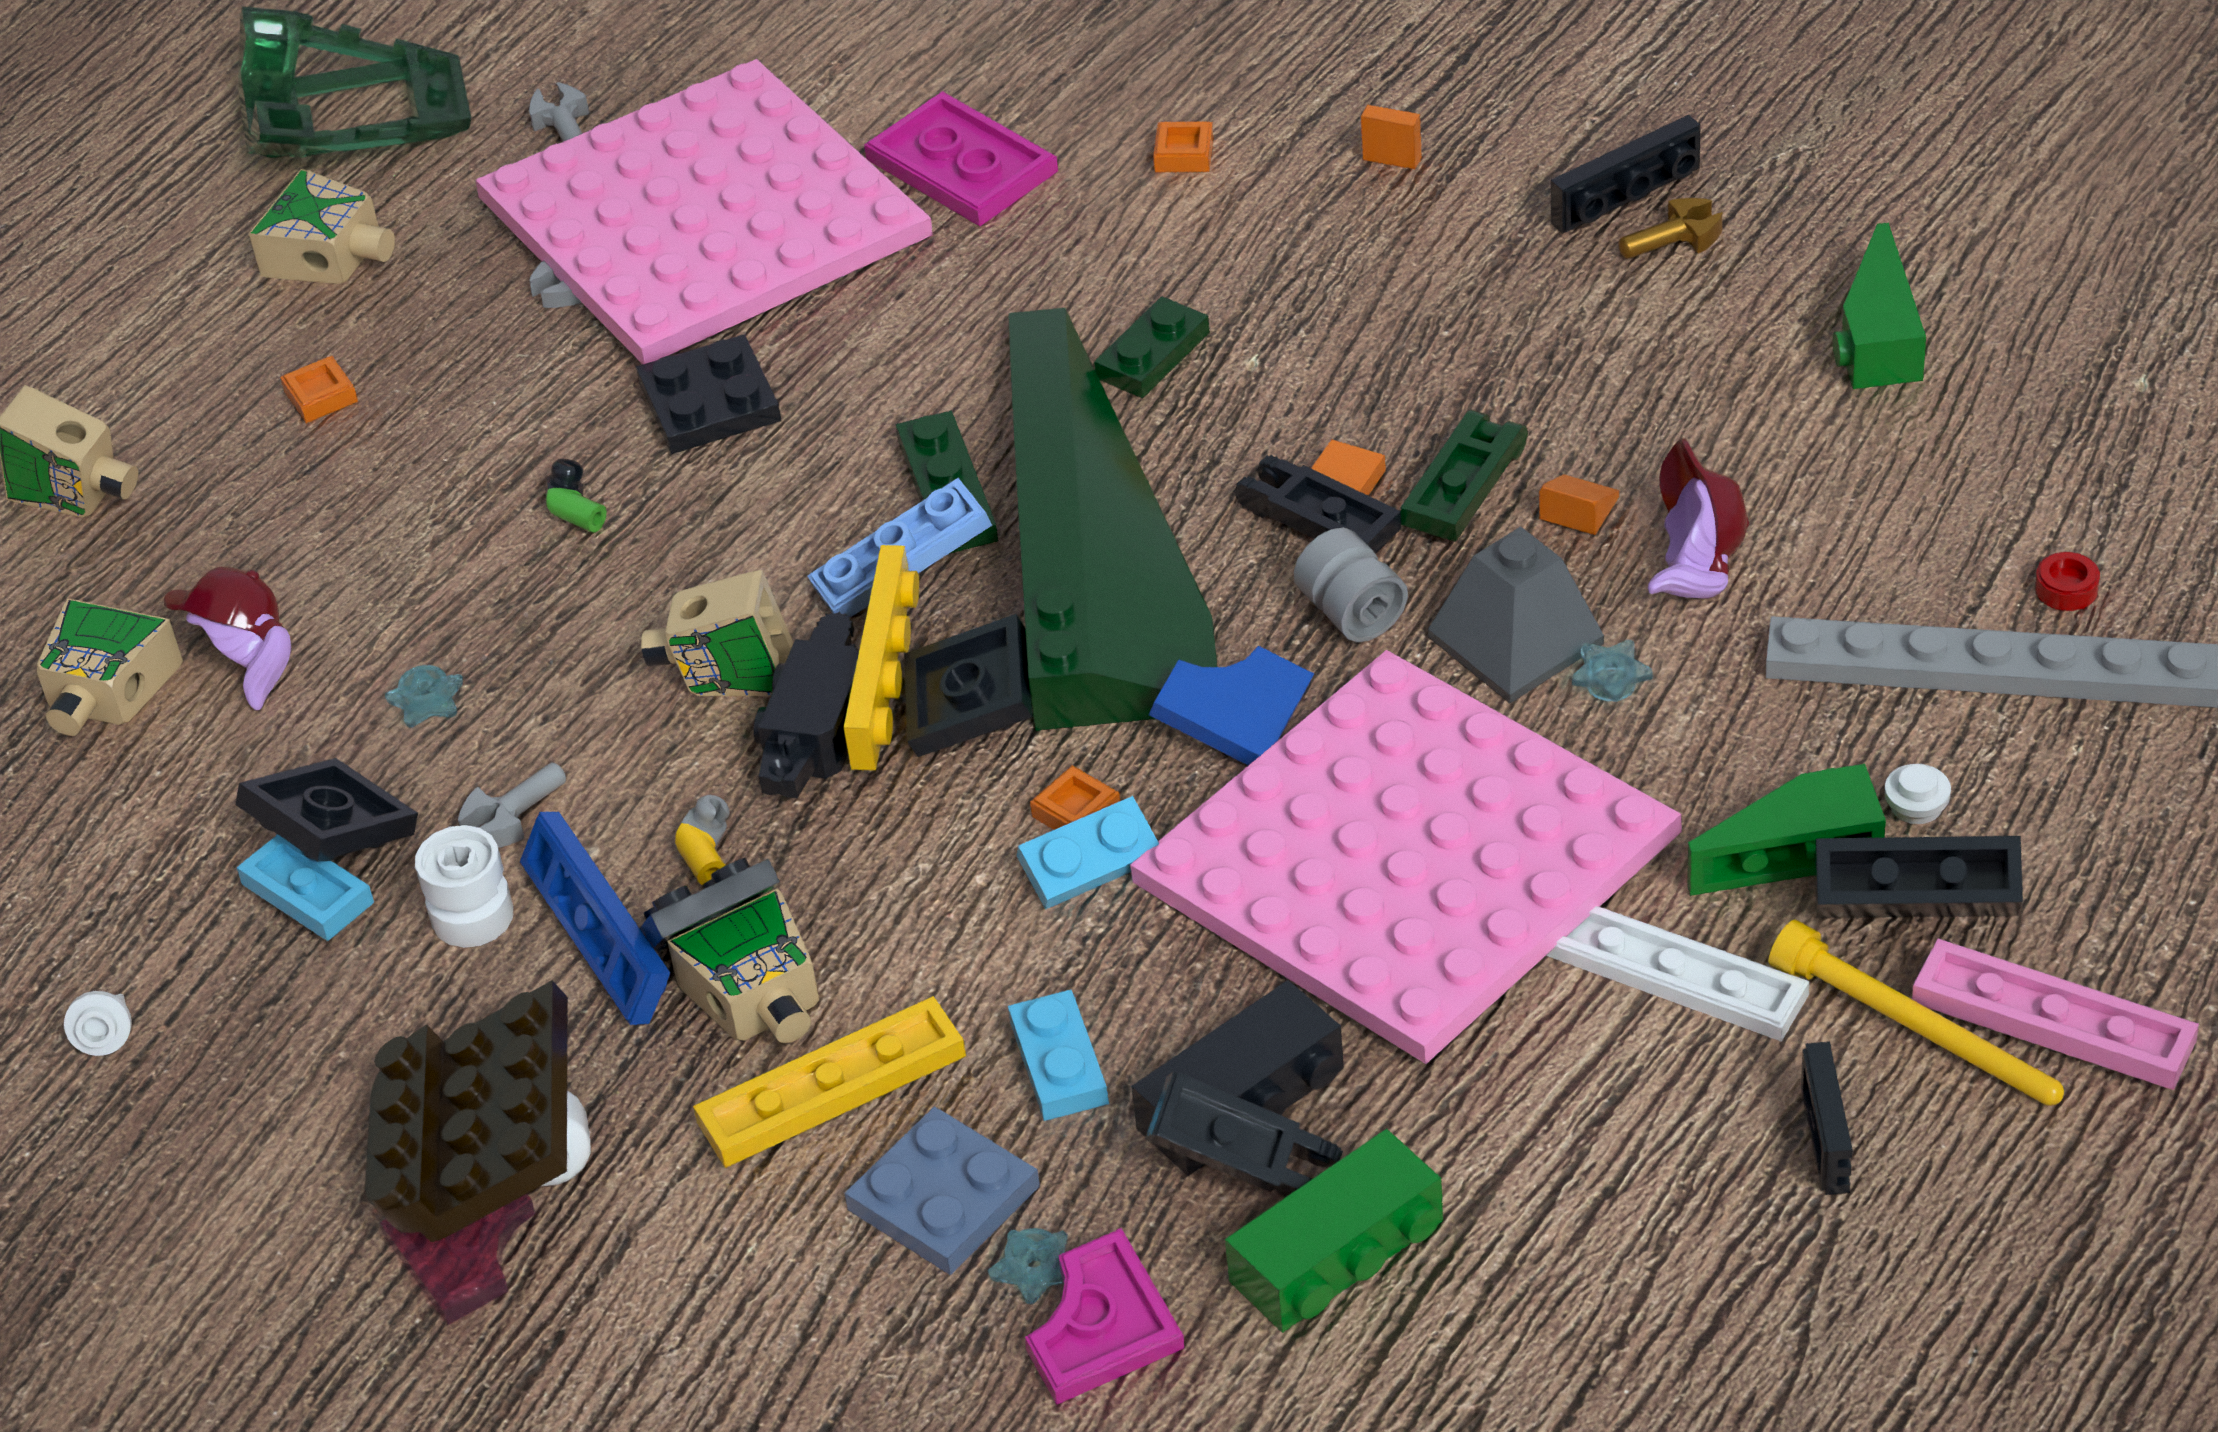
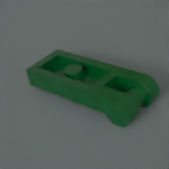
M1469 410L1400 507L1401 525L1456 542L1511 460H1517L1521 456L1527 442V427L1511 421H1507L1504 425L1490 421L1488 414Z

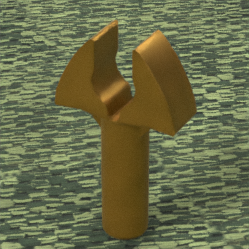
M1680 198L1669 200L1668 221L1621 237L1618 243L1620 253L1624 258L1630 259L1681 240L1690 243L1699 254L1708 249L1722 233L1723 212L1712 215V200Z

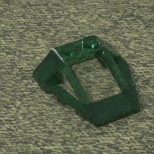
M241 7L238 93L247 153L260 154L269 158L282 156L307 157L336 151H350L443 139L470 128L471 113L459 55L397 38L394 46L385 45L360 38V28L345 24L341 25L339 32L312 25L314 16L297 11ZM299 45L382 62L294 77ZM405 80L412 117L335 131H314L310 105L298 104V97Z

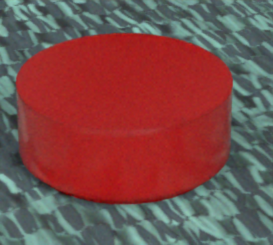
M2059 552L2045 557L2037 567L2036 595L2044 604L2057 610L2076 611L2091 605L2097 598L2100 580L2099 568L2090 558L2078 553Z

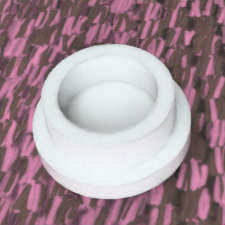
M1909 764L1901 766L1890 773L1885 782V799L1894 815L1907 823L1925 824L1935 820L1950 801L1951 785L1948 778L1940 770L1929 765Z

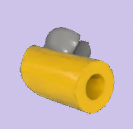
M705 795L699 798L695 808L689 810L675 835L677 850L701 885L712 879V873L726 866L715 848L726 830L727 824L725 821L728 819L730 811L727 803L715 795Z

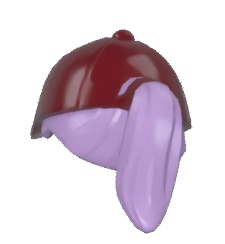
M1682 438L1676 442L1665 457L1659 475L1661 495L1668 510L1664 520V527L1670 537L1669 548L1665 556L1669 567L1658 572L1650 580L1648 591L1650 594L1663 592L1687 598H1711L1720 594L1727 587L1729 573L1728 558L1735 554L1743 542L1749 526V520L1739 484L1728 476L1703 467L1687 439Z
M217 567L207 572L191 591L175 589L168 592L164 597V606L166 608L187 611V621L190 624L201 626L214 646L222 654L247 668L243 681L244 693L249 705L254 710H260L288 663L291 641L288 631L279 622V608L276 597L267 584L259 578L258 572L254 570L246 572L233 567Z

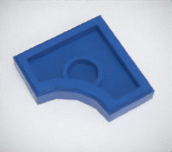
M1260 646L1245 660L1227 667H1200L1178 660L1154 701L1149 716L1249 766L1280 740L1309 687L1314 673Z

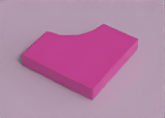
M1122 1228L1058 1255L1059 1269L1064 1282L1062 1300L1048 1322L1025 1337L1026 1351L1056 1405L1184 1349L1183 1333Z

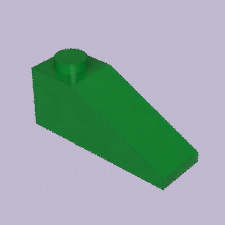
M1889 222L1876 225L1843 305L1842 331L1833 332V352L1837 367L1846 366L1853 389L1923 381L1926 334Z
M1859 764L1841 768H1828L1822 771L1800 774L1689 841L1687 887L1690 896L1814 876V852L1817 838H1885L1886 819L1866 765Z

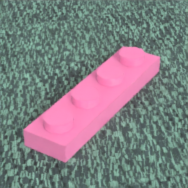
M1937 939L1913 985L1912 999L1929 1009L2174 1090L2197 1041L2198 1023L1941 939Z

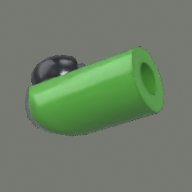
M570 459L554 461L551 467V475L546 477L545 482L547 508L556 517L589 532L595 533L599 531L606 519V507L583 497V484L580 482L583 475L582 466Z

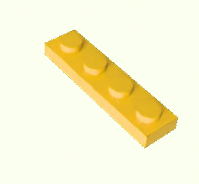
M881 545L844 723V733L852 770H876L881 745H890L892 739L893 716L892 710L888 706L890 698L898 699L900 696L902 669L900 661L897 660L899 653H907L909 650L911 626L910 618L906 615L908 608H916L919 600V575L917 571H909L905 546Z
M932 996L694 1105L696 1121L723 1166L727 1168L966 1057L964 1039L935 997Z

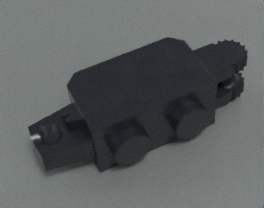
M832 612L831 614H825V617H820V621L817 622V627H814L809 641L795 639L786 662H780L775 669L772 683L773 693L767 707H760L758 709L754 722V740L757 744H761L763 751L759 771V781L763 794L772 796L779 794L786 798H798L810 777L826 779L841 772L848 756L844 723L859 654L856 645L851 644V637H854V626L851 617H847L846 613Z

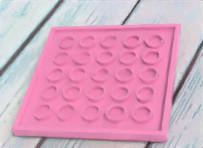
M757 59L740 64L732 70L702 83L693 84L679 93L658 102L644 105L637 111L609 123L600 124L588 132L562 143L551 145L539 153L516 163L502 166L497 171L476 179L478 197L541 261L544 260L549 265L554 275L560 281H564L572 290V293L642 364L671 355L932 236L931 217Z
M1386 650L1158 841L1159 845L1147 850L1130 864L1134 884L1427 1064L1554 949L1559 939L1563 936L1567 937L1587 919L1594 907H1600L1682 832L1681 813Z

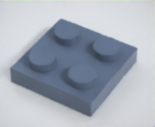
M934 1106L844 1194L848 1211L951 1275L1040 1187L1038 1169Z

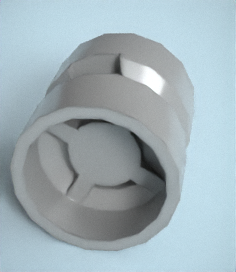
M1347 528L1331 529L1317 536L1303 550L1294 569V582L1303 594L1318 609L1323 610L1330 621L1347 639L1355 642L1370 641L1385 633L1403 613L1408 600V590L1403 580L1387 564L1378 561L1374 551L1354 531Z

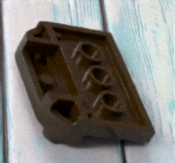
M553 980L530 993L524 992L516 995L503 1008L476 1023L462 1025L444 1041L426 1024L407 1039L399 1036L389 1040L376 1054L374 1063L379 1072L373 1083L370 1096L365 1192L368 1201L401 1234L404 1232H421L430 1242L441 1240L567 1172L568 997Z

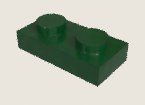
M1161 296L1094 361L1095 371L1099 380L1143 399L1210 333L1209 317L1204 313Z

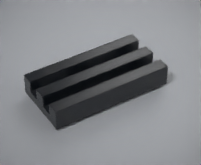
M1830 1041L1806 1043L1805 1049H1802L1801 1092L1821 1190H1825V1195L1850 1193L1849 1176H1851L1852 1168L1850 1159L1852 1158L1853 1149Z

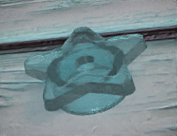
M1628 639L1610 648L1590 643L1582 644L1580 653L1584 665L1573 674L1571 683L1574 686L1587 687L1590 694L1600 700L1617 702L1630 696L1636 688V683L1652 680L1654 676L1650 667L1635 659L1634 641Z
M432 665L417 666L405 672L398 682V688L387 692L384 696L389 704L404 709V722L407 727L413 728L430 716L451 718L457 715V707L452 697L463 685V676L460 674L446 676L442 669Z
M1039 1228L1025 1229L1020 1232L1011 1230L1007 1235L1008 1242L1005 1247V1257L988 1270L992 1281L1017 1285L1025 1302L1030 1305L1035 1304L1048 1286L1064 1284L1059 1269L1058 1255L1065 1252L1068 1234L1064 1231L1052 1234ZM1031 1261H1039L1041 1263L1038 1267H1029L1028 1265Z

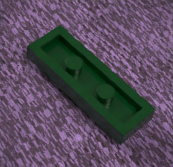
M952 410L895 424L898 443L920 502L928 498L932 492L943 488L959 478L984 509L992 524L991 527L951 553L998 542L994 517Z

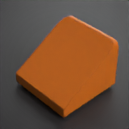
M1563 474L1544 483L1540 489L1539 518L1596 535L1618 500L1619 490Z

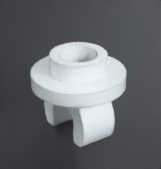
M91 991L77 997L70 1004L64 1018V1030L71 1044L81 1052L94 1056L108 1055L120 1049L128 1039L132 1026L131 1015L126 1006L124 995H113L103 991Z

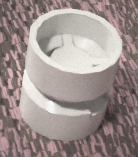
M468 825L448 827L433 833L418 849L415 855V869L421 890L425 896V904L434 932L439 939L447 944L463 948L481 946L495 940L507 930L513 919V902L508 883L503 876L504 868L498 845L494 838L483 829Z

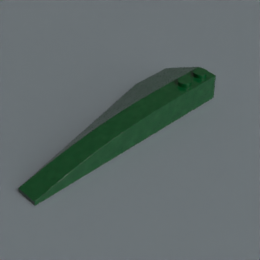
M1066 308L1008 313L1028 674L1035 730L1153 720L1155 718L1149 716L1151 708L1178 660L1200 667H1217L1212 615Z

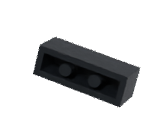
M2021 836L1816 839L1814 852L1816 918L2018 916L2023 903Z
M1289 980L1285 981L1133 1084L1131 1088L1136 1129L1146 1137L1166 1077L1173 1071L1185 1074L1282 1115L1289 1106L1314 1089L1318 1090L1327 1086L1344 1069L1341 1025ZM1152 1143L1187 1176H1190L1205 1165Z

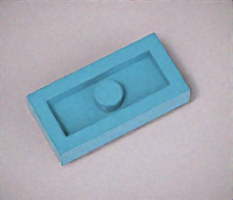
M1131 796L1018 845L1016 856L1046 910L1130 873V864L1147 850L1159 845V842L1134 797Z
M278 834L236 867L243 886L326 941L333 938L374 903L368 884L332 861L317 862L304 856L300 849Z
M1072 989L1008 1006L1010 1024L1044 1121L1109 1104L1107 1086Z

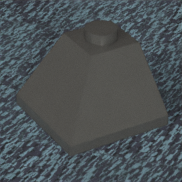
M1522 527L1517 528L1472 557L1428 628V638L1508 703L1517 700L1604 644V634L1563 559Z

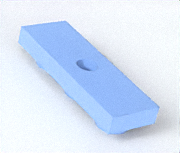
M957 478L943 488L932 492L928 498L894 520L883 524L877 531L843 553L832 557L826 564L807 575V577L831 612L846 613L847 617H852L869 605L881 545L905 546L909 571L920 573L991 527L992 524L984 509L961 480Z

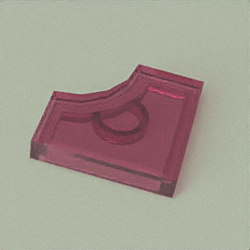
M525 1194L454 1234L434 1242H430L421 1232H404L401 1234L387 1219L381 1221L380 1225L385 1239L445 1322L450 1325L509 1291L501 1269L503 1249L514 1231L535 1215L532 1199L528 1194Z

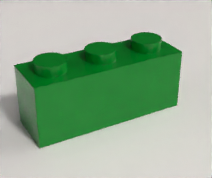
M1386 1128L1225 1239L1229 1282L1276 1328L1284 1333L1302 1319H1310L1317 1316L1327 1307L1332 1298L1358 1280L1364 1281L1374 1276L1382 1268L1385 1261L1409 1244L1419 1243L1427 1239L1435 1231L1438 1224L1443 1221L1442 1178Z

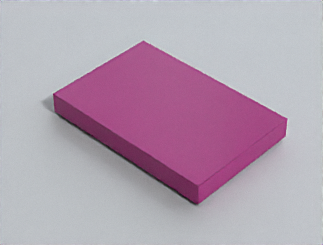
M943 91L864 144L865 155L868 161L978 226H982L1058 172L1057 156Z

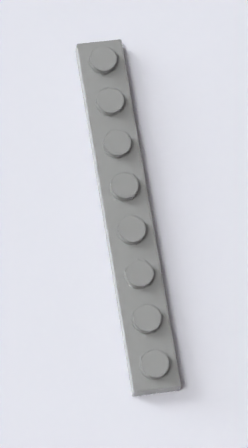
M1771 616L1766 659V678L2218 708V644Z

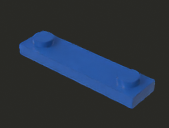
M539 812L520 859L521 865L630 1025L650 1024L660 997L666 989L670 971L560 812Z

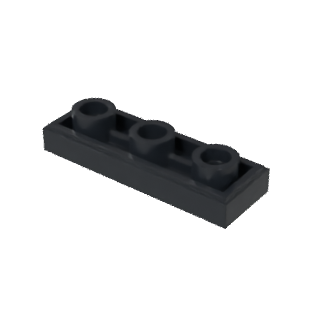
M1688 114L1551 179V224L1564 234L1582 224L1594 222L1603 214L1630 201L1640 200L1649 192L1676 179L1688 177L1693 171L1700 168L1701 124Z

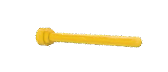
M1794 919L1782 929L1776 938L1768 960L1769 965L1774 969L1796 977L1802 976L1808 980L1814 976L1820 978L2044 1105L2053 1106L2063 1099L2064 1088L2058 1080L1828 953L1829 946L1821 941L1820 932Z

